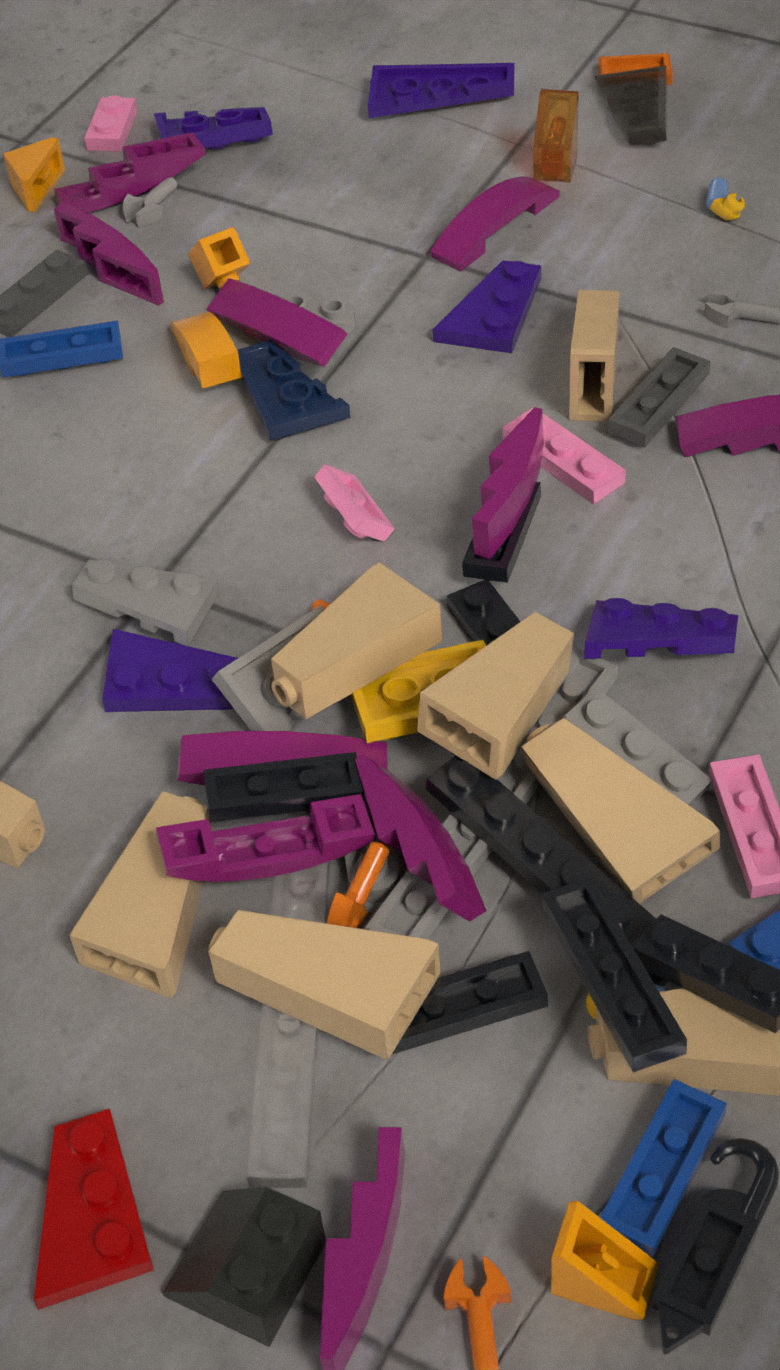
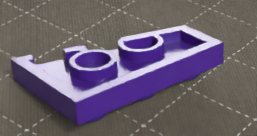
M265 107L221 109L215 114V117H207L199 114L198 111H185L184 118L167 119L166 112L153 113L160 139L193 132L201 144L209 149H221L229 143L238 141L257 142L262 140L264 136L273 135L271 120Z
M610 598L605 601L596 600L585 640L584 659L601 658L602 650L625 649L627 657H645V651L657 647H667V650L676 655L734 653L738 615L728 614L726 611L718 608H705L701 611L680 609L678 606L670 603H657L649 606L632 604L629 600L623 598Z

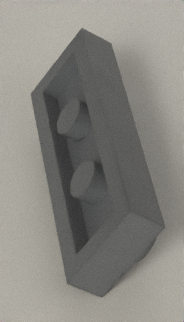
M55 250L0 295V334L13 337L88 275L86 261Z
M673 347L608 419V433L646 447L709 375L710 361Z

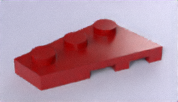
M110 1108L54 1126L34 1292V1302L38 1310L154 1271Z

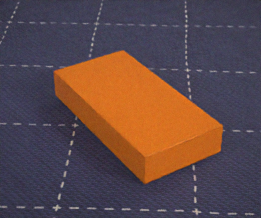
M668 53L598 57L600 88L672 84L673 72L670 54Z

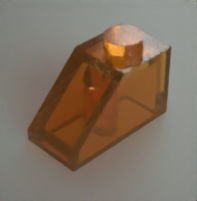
M540 90L533 144V179L571 182L578 157L579 91Z

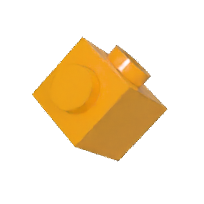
M234 227L198 240L188 253L204 290L216 285L220 290L228 278L240 281L239 275L250 264V260Z

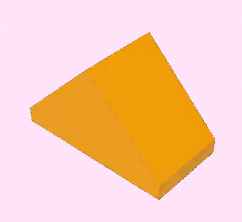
M51 137L3 153L10 185L30 212H36L65 170L58 138Z
M572 1201L568 1204L551 1257V1294L632 1320H644L659 1263L582 1203Z

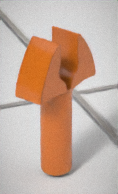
M379 842L370 843L346 895L336 892L329 911L327 924L361 929L370 915V912L365 909L364 904L389 854V849L384 844Z
M483 1256L486 1284L481 1288L480 1296L475 1297L473 1290L465 1285L463 1261L459 1259L452 1269L445 1286L444 1308L445 1310L460 1308L467 1314L474 1370H499L491 1311L497 1303H511L509 1284L497 1266L486 1256Z

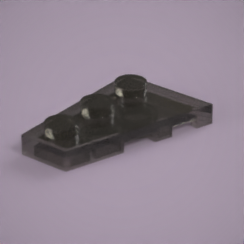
M666 66L594 76L596 89L630 146L640 144L653 145L657 142L667 141L668 75Z

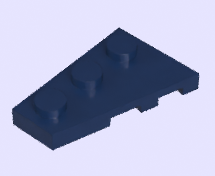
M271 340L237 349L242 375L241 381L270 440L351 418L348 403L342 398L334 399L327 393L325 384L317 378L311 380L301 371L300 364Z

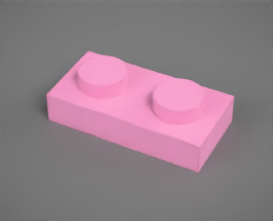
M117 95L100 98L84 137L87 151L122 152V147L126 142L137 113L135 98H122Z
M326 464L322 466L314 478L325 491L324 499L344 517L343 525L345 528L359 538L364 539L366 536L385 542L395 528L357 477Z

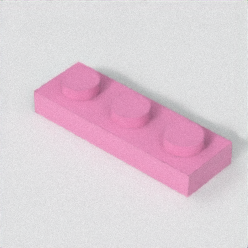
M533 408L503 427V440ZM543 414L544 447L540 467L592 504L597 503L625 483V469Z
M760 754L710 762L709 777L713 779L711 783L750 898L780 894V809Z

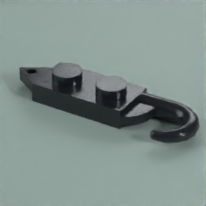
M744 1138L728 1140L719 1145L711 1155L710 1160L714 1165H719L726 1157L733 1154L747 1156L755 1163L757 1173L747 1194L731 1189H717L709 1191L705 1196L703 1195L653 1297L652 1308L658 1310L663 1354L670 1353L700 1333L710 1335L777 1189L779 1170L776 1159L765 1146L754 1140ZM675 1333L677 1337L670 1338L667 1336V1334Z

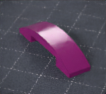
M525 176L510 178L490 187L472 200L451 221L431 249V257L461 272L486 253L485 240L523 211H528L534 215L538 214L560 197V191L536 179Z
M361 794L311 802L309 816L211 831L208 819L156 827V836L166 876L211 882L254 880L308 869L349 854L374 841L375 836Z

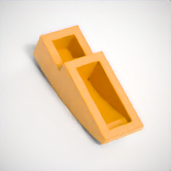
M205 312L170 322L172 333L192 376H197L202 389L242 378L238 351L226 329L214 314Z

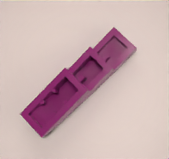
M193 132L123 146V161L89 167V182L55 188L56 203L60 205L64 201L88 213L107 208L124 201L127 194L137 196L155 187L161 181L175 176L205 155V147Z
M64 201L54 209L61 241L77 247L79 259L86 261V264L96 267L100 282L158 306L164 302L158 269L122 233L94 215Z
M228 278L206 309L220 321L239 327L247 336L265 342L271 340L289 356L321 367H325L347 336V333L342 328L279 296Z
M780 395L762 396L719 404L676 416L679 443L685 458L728 444L733 456L772 443L776 444L780 453Z
M534 407L489 455L490 476L480 486L482 507L472 517L474 554L491 559L513 531L529 503L540 472L544 447L543 412L540 408Z
M228 731L182 735L179 744L177 781L205 786L204 770L351 752H356L357 757L364 754L388 770L387 742L375 741L367 743L366 739L293 731Z
M361 754L355 758L378 839L402 853L408 871L434 887L439 904L469 922L486 912L467 863L447 829L425 802L393 773L366 755Z
M378 1127L377 1182H353L350 1238H326L320 1348L322 1370L345 1369L367 1326L388 1267L401 1206L405 1161L402 1127Z

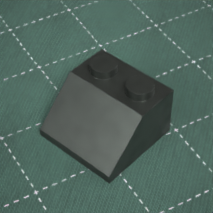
M269 1187L223 1190L163 1291L164 1297L270 1347L326 1244L320 1210Z

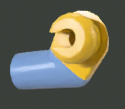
M714 178L709 184L706 199L707 208L727 221L739 218L741 211L745 208L743 197L737 201L735 198L737 193L727 195L728 182L723 178Z

